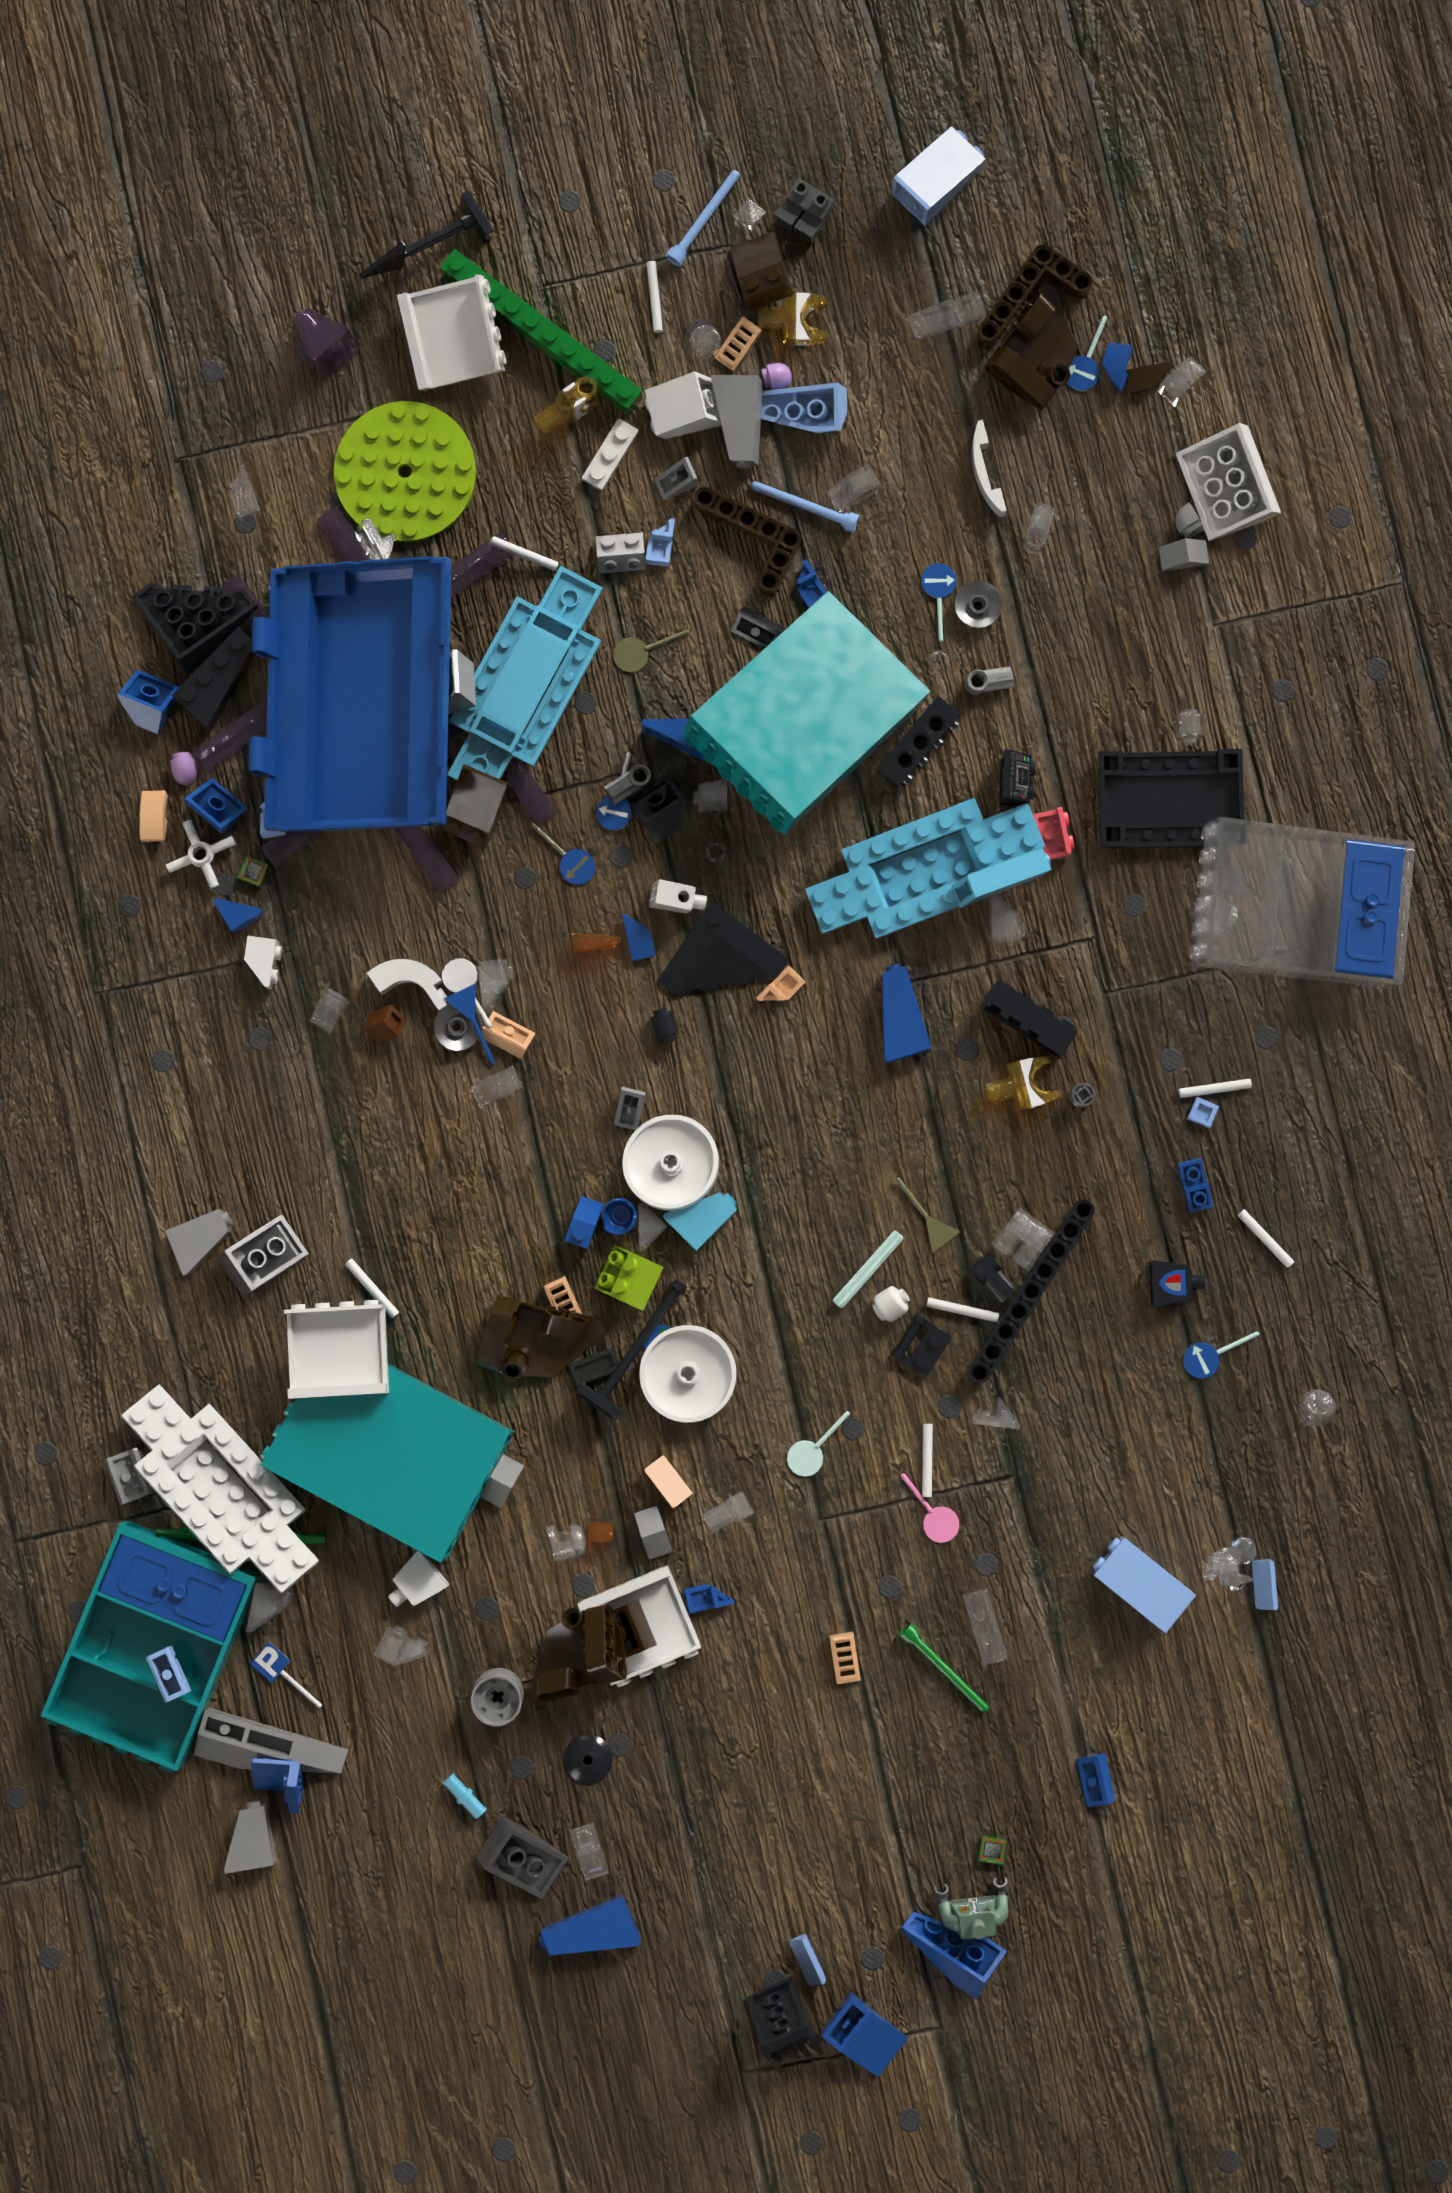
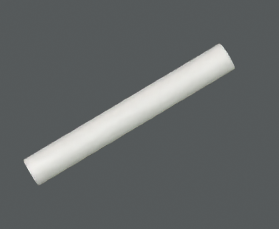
M648 261L646 264L654 333L663 332L656 262Z
M492 536L489 545L553 571L557 569V561L495 536Z
M1251 1079L1181 1088L1179 1089L1180 1098L1248 1089L1252 1088Z
M1245 1209L1237 1215L1287 1268L1294 1263L1293 1259Z
M350 1259L345 1266L373 1298L378 1300L379 1304L385 1305V1311L393 1319L399 1314V1311L356 1262Z
M929 1297L926 1307L992 1322L998 1321L999 1313Z
M923 1424L922 1497H932L933 1424Z

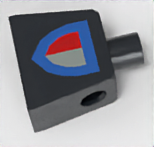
M1157 1260L1149 1261L1151 1307L1191 1300L1192 1290L1205 1289V1276L1191 1275V1265Z

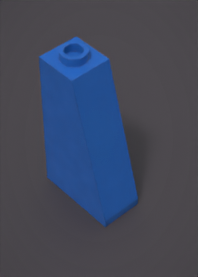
M899 964L886 967V972L882 973L883 1060L885 1064L929 1051L932 1048L906 966L900 967Z
M624 1895L543 1927L541 1929V1936H539L543 1950H548L549 1955L641 1945L640 1935Z

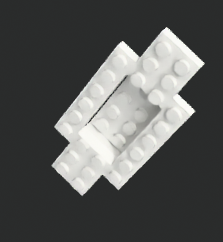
M159 1384L122 1414L124 1421L151 1449L148 1455L134 1465L136 1471L230 1575L247 1560H251L282 1595L319 1563L315 1555L288 1527L305 1512V1508L270 1470L261 1466L262 1461L210 1404L190 1419ZM207 1440L232 1466V1468L241 1476V1478L251 1487V1489L261 1498V1500L270 1508V1510H268L265 1507V1505L245 1485V1483L236 1475V1473L216 1453V1451L207 1443Z

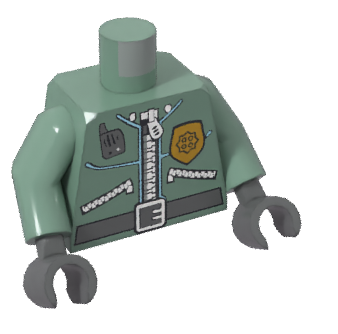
M1005 1877L1003 1885H997V1878H994L993 1884L998 1896L991 1895L951 1900L947 1902L948 1885L944 1884V1892L942 1893L938 1892L935 1886L934 1899L940 1902L938 1906L945 1927L957 1932L961 1939H982L986 1936L996 1935L997 1927L1001 1926L1008 1918V1896L1005 1895L1009 1891L1007 1878Z

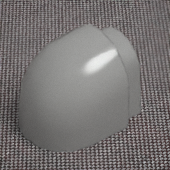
M1190 503L1184 505L1176 515L1175 525L1180 535H1184L1185 538H1191L1204 531V527Z

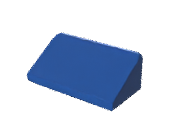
M1105 1753L1076 1759L1086 1807L1103 1806L1113 1803L1115 1795Z

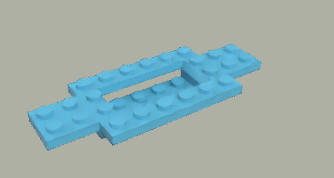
M560 566L539 606H535L518 596L516 597L475 672L476 706L453 713L449 720L450 724L469 733L447 774L449 777L457 781L462 766L466 764L501 779L512 757L532 767L536 765L602 643L600 639L582 631V628L602 593L603 587ZM567 650H569L568 653L566 654V656H565V658H564V660H563L561 666L559 667V669H558V671H557L555 677L553 678V676H554V674H555V672H556L558 666L560 665V663H561V661H562V659H563L565 653L567 652ZM553 678L548 690L546 691L542 701L540 702L545 690L547 689L551 679ZM540 702V704H539V706H538V708H537L535 714L533 715V717H532V719H531V721H530L528 727L526 728V730H525V732H524V734H523V731H524L525 727L527 726V724H528V722H529V720H530L532 714L534 713V711H535V709H536L538 703Z
M972 798L841 849L849 872L806 888L805 892L822 934L867 918L875 939L958 908L959 904L951 886L966 875L1034 850L1044 849L1046 846L1028 803L983 820L975 798Z

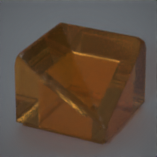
M589 1522L590 1542H612L614 1540L613 1522Z

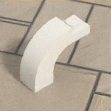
M396 959L379 964L367 972L382 995L399 984L414 983L421 986L427 992L439 1011L447 1006L446 1000H444L447 997L442 988L436 989L443 981L432 969L422 963L408 959Z

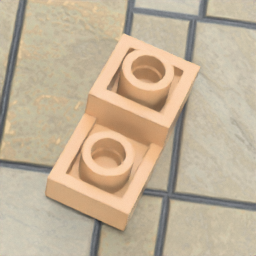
M165 790L142 791L140 804L141 842L165 841L167 828L165 810L168 797Z

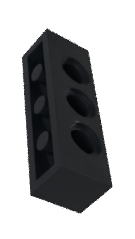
M938 695L878 765L876 772L896 789H899L901 785L906 787L914 778L911 773L917 767L921 769L930 759L927 756L932 749L937 751L945 740L942 737L947 731L952 733L960 724L958 719L961 713ZM938 721L942 725V729L940 731H933L930 729L929 723ZM916 739H923L927 746L924 749H917L913 742ZM908 757L911 765L909 767H902L899 765L898 759Z

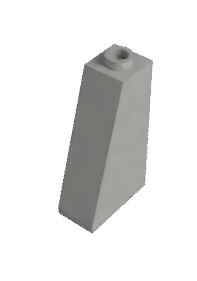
M711 375L729 459L739 469H751V465H758L763 380L758 375Z

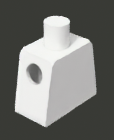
M659 879L652 885L649 907L687 914L692 911V908L705 910L707 896L695 894L696 887ZM678 894L683 896L684 902L678 899Z
M417 1551L393 1578L398 1588L388 1597L396 1607L407 1599L415 1606L445 1589L450 1584L431 1560L422 1552Z

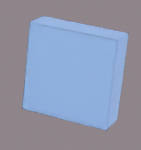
M1196 1097L1187 1120L1209 1129L1219 1106Z

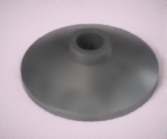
M972 581L965 584L955 598L957 616L964 624L973 628H984L993 624L1000 616L1002 610V598L999 591L985 581ZM975 603H980L982 605V609L976 610L974 609L973 605Z
M448 1004L437 1013L433 1026L434 1034L438 1042L445 1048L454 1051L465 1050L471 1047L479 1038L472 1022L451 1004ZM475 1011V1019L481 1030V1021ZM454 1022H457L459 1024V1029L457 1031H454L452 1029V1024Z

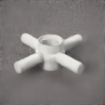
M192 820L185 821L182 824L191 842L188 855L166 864L169 873L190 864L201 867L210 889L219 886V883L210 863L213 861L215 853L234 846L236 843L232 836L212 845L202 842L198 837ZM199 849H206V857L202 860H196V852Z

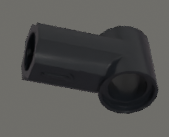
M989 1253L970 1267L975 1277L983 1285H986L1000 1304L1017 1291L1009 1279L1001 1272V1267Z

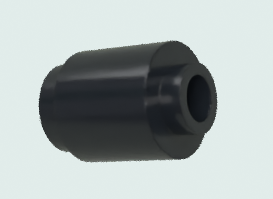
M666 1008L653 1011L654 1016L650 1017V1022L656 1040L659 1039L660 1045L678 1040L677 1033L679 1031L673 1012L667 1011Z

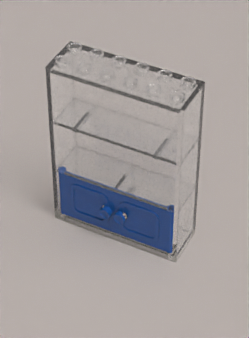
M1218 817L1206 823V826L1202 829L1204 850H1201L1199 857L1202 871L1197 879V887L1200 888L1199 897L1195 901V911L1198 912L1197 921L1193 924L1195 945H1192L1190 952L1193 966L1379 989H1390L1403 985L1415 842Z

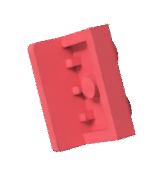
M1058 807L1056 810L1033 814L1046 846L1043 850L1050 860L1069 857L1072 853L1071 850L1074 849V841L1072 835L1068 836L1066 827L1070 825L1067 812H1063L1062 807Z

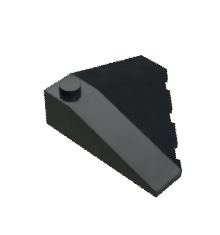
M150 583L131 596L188 674L199 667L258 608L245 589H236L235 593L223 592V589L220 587H204V591L192 590V587L189 585L173 584V589L161 588L158 583Z
M712 901L656 982L677 996L683 995L685 991L700 989V992L718 989L719 985L733 983V986L750 984L752 983L751 980L766 978L767 981L774 980L790 959Z

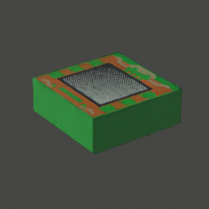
M246 856L238 879L261 888L269 865Z
M982 1835L978 1861L1003 1865L1006 1839Z

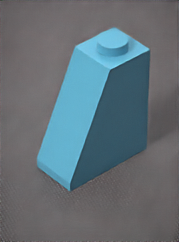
M717 1193L701 1199L690 1207L667 1212L662 1217L697 1251L737 1211L734 1207L737 1202L728 1193L724 1196L721 1193Z

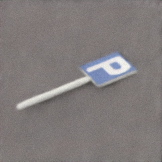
M269 1641L250 1664L271 1683L281 1674L312 1703L321 1708L322 1704L283 1670L291 1660Z

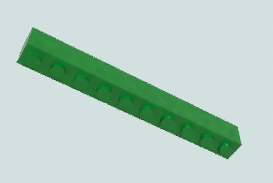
M456 249L450 253L440 266L442 276L451 283L473 278L477 274L484 276V279L488 280L490 286V293H488L489 302L493 303L497 318L627 416L632 413L643 399L642 389Z

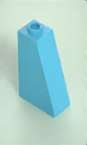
M1043 848L968 874L951 887L959 907L963 908L1045 875L1052 870L1050 867L1051 861Z

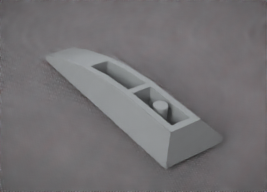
M208 1708L204 1712L198 1731L194 1755L238 1769L252 1770L251 1761L253 1758H269L271 1760L291 1759L301 1762L302 1772L341 1774L349 1749Z

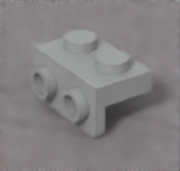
M643 532L596 536L599 573L646 569Z
M137 1447L104 1459L120 1505L153 1493L152 1487L134 1468V1465L144 1458V1455L141 1451H138Z

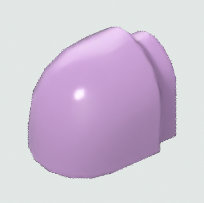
M768 364L766 368L761 369L765 390L783 389L792 380L791 371L785 364Z
M189 752L173 754V760L170 761L174 779L181 785L192 784L197 777L196 760L193 758V755Z

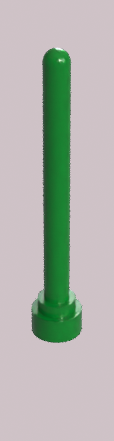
M909 1623L898 1634V1637L904 1643L913 1644L982 1713L988 1712L989 1706L919 1638L918 1629L912 1623Z

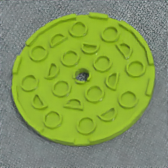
M399 401L378 406L366 412L351 425L338 446L334 462V481L344 509L357 525L361 526L371 535L383 540L397 543H413L427 540L429 537L435 536L440 532L443 533L458 521L457 519L465 508L468 507L474 493L476 461L466 434L446 413L427 404ZM405 465L412 469L411 475L407 478L401 477L398 473Z

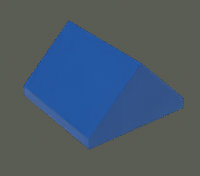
M213 778L183 800L224 837L248 810L242 802Z

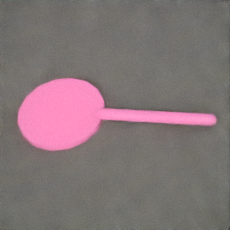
M902 1473V1479L928 1511L923 1521L926 1535L932 1541L938 1543L952 1540L959 1529V1519L956 1513L944 1506L932 1509L908 1477Z

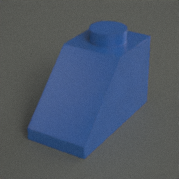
M581 1196L565 1241L589 1249L604 1204Z

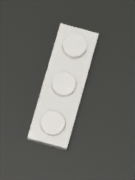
M618 418L583 474L582 480L603 492L638 435L639 430Z

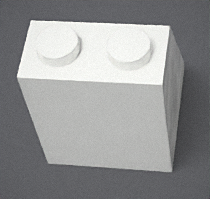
M694 371L645 390V405L652 418L650 422L651 429L658 437L669 439L722 426L710 377Z

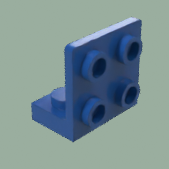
M253 1758L251 1768L254 1789L285 1791L284 1803H288L289 1813L299 1814L303 1793L301 1762L291 1759L271 1760L269 1758Z

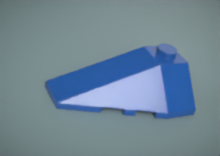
M916 1912L911 1914L901 1928V1931L955 1986L975 1999L978 1998L1007 1952L987 1937L982 1939H961L957 1932L945 1927L941 1921Z

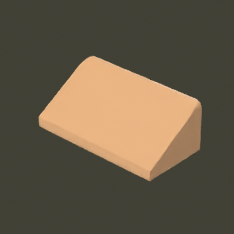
M493 1011L489 1017L492 1027L488 1028L485 1023L481 1031L484 1039L522 1059L535 1033Z
M664 1455L644 1469L672 1508H675L692 1494L691 1490Z

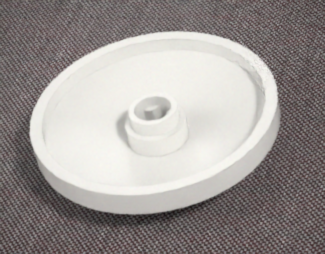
M663 1115L645 1122L631 1135L624 1149L623 1172L628 1186L642 1202L660 1210H680L696 1204L711 1190L719 1171V1154L712 1136L700 1123L685 1116Z
M682 1325L670 1328L659 1334L644 1352L640 1364L642 1391L650 1405L669 1419L679 1422H697L707 1419L720 1411L733 1393L736 1383V1365L732 1352L718 1335L703 1327Z

